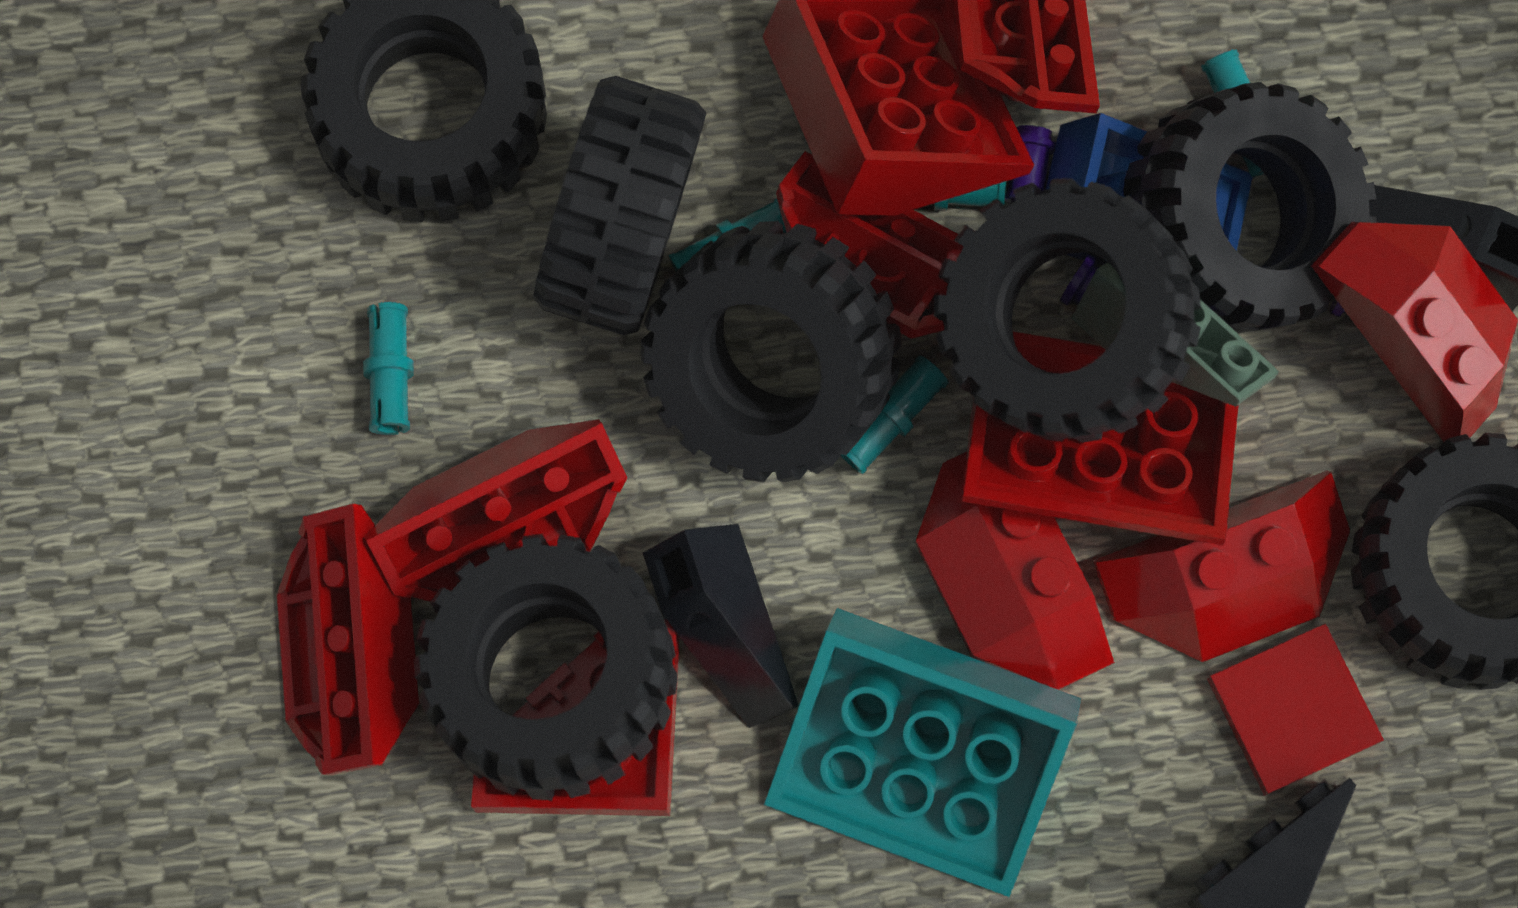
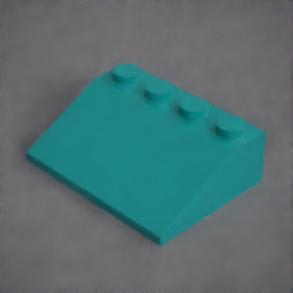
M837 608L823 638L764 805L1010 897L1077 725L1081 698Z

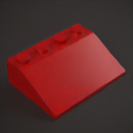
M778 0L762 38L837 214L895 216L1030 174L1034 163L1000 93L961 71L953 0Z
M1013 331L1015 345L1021 355L1033 366L1052 373H1067L1078 370L1095 361L1106 351L1102 346ZM1171 382L1163 392L1169 400L1155 413L1146 409L1137 415V426L1121 434L1111 429L1103 432L1102 440L1082 443L1075 438H1065L1063 442L1046 440L1028 432L1025 433L985 412L974 403L973 398L962 502L1224 545L1227 534L1239 405L1235 407Z

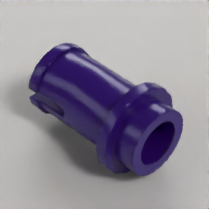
M1020 125L1016 127L1031 156L1034 167L1030 174L1008 181L1005 202L1010 204L1015 201L1014 189L1030 183H1034L1041 190H1045L1049 155L1054 154L1056 143L1052 141L1053 132L1050 129L1035 125Z

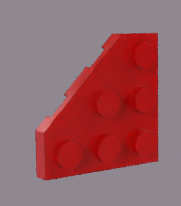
M664 619L672 637L676 657L672 659V664L676 670L678 680L680 637L667 619ZM597 632L594 635L595 641L568 665L563 663L525 698L527 702L512 716L523 719L549 718L570 710L584 700L596 686L605 666L607 649L601 634ZM677 687L676 694L667 696L666 699L671 714L664 730L653 728L648 735L653 748L641 762L632 755L620 764L625 775L610 785L607 784L603 776L588 781L590 787L589 794L571 798L565 789L554 790L552 800H535L524 789H519L516 794L511 795L496 789L488 778L483 777L479 779L473 775L471 807L476 813L670 816Z

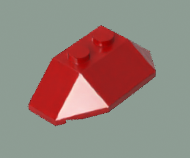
M953 0L961 71L1010 100L1033 108L1097 114L1100 101L1086 0Z
M804 151L781 181L776 191L786 233L796 224L815 228L817 231L815 240L826 244L834 237L847 245L849 250L844 255L855 266L865 261L876 273V276L870 282L875 292H888L895 309L886 319L887 324L898 325L900 333L912 339L943 331L944 322L933 316L934 296L946 295L948 283L940 279L938 275L944 258L956 262L964 248L954 241L958 234L915 210L895 216L837 214L813 155Z
M1351 222L1311 267L1444 442L1447 438L1464 434L1471 437L1497 408L1518 323L1517 317L1451 226Z
M599 419L530 429L414 486L364 537L395 596L416 597L431 602L440 587H445L452 591L460 582L454 573L455 570L467 560H470L475 567L490 559L486 549L503 541L510 551L523 547V536L543 534L549 546H557L558 538L561 535L581 538L586 550L591 552L609 516L618 492H621L628 477Z
M967 452L943 462L915 545L971 657L1058 690L1114 664L1115 662L1094 594L1055 518L962 502Z
M1326 470L1230 507L1224 545L1158 535L1095 559L1093 562L1110 612L1116 622L1196 660L1205 662L1320 617L1346 545L1350 528L1332 472Z
M354 503L303 516L298 531L301 538L289 557L277 592L285 720L303 748L316 760L315 765L320 773L330 776L381 766L419 704L418 683L414 672L415 646L411 598L395 596L364 537L375 524L363 506Z

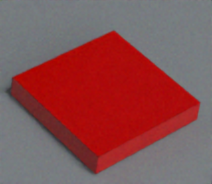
M1326 623L1207 678L1264 796L1384 741Z

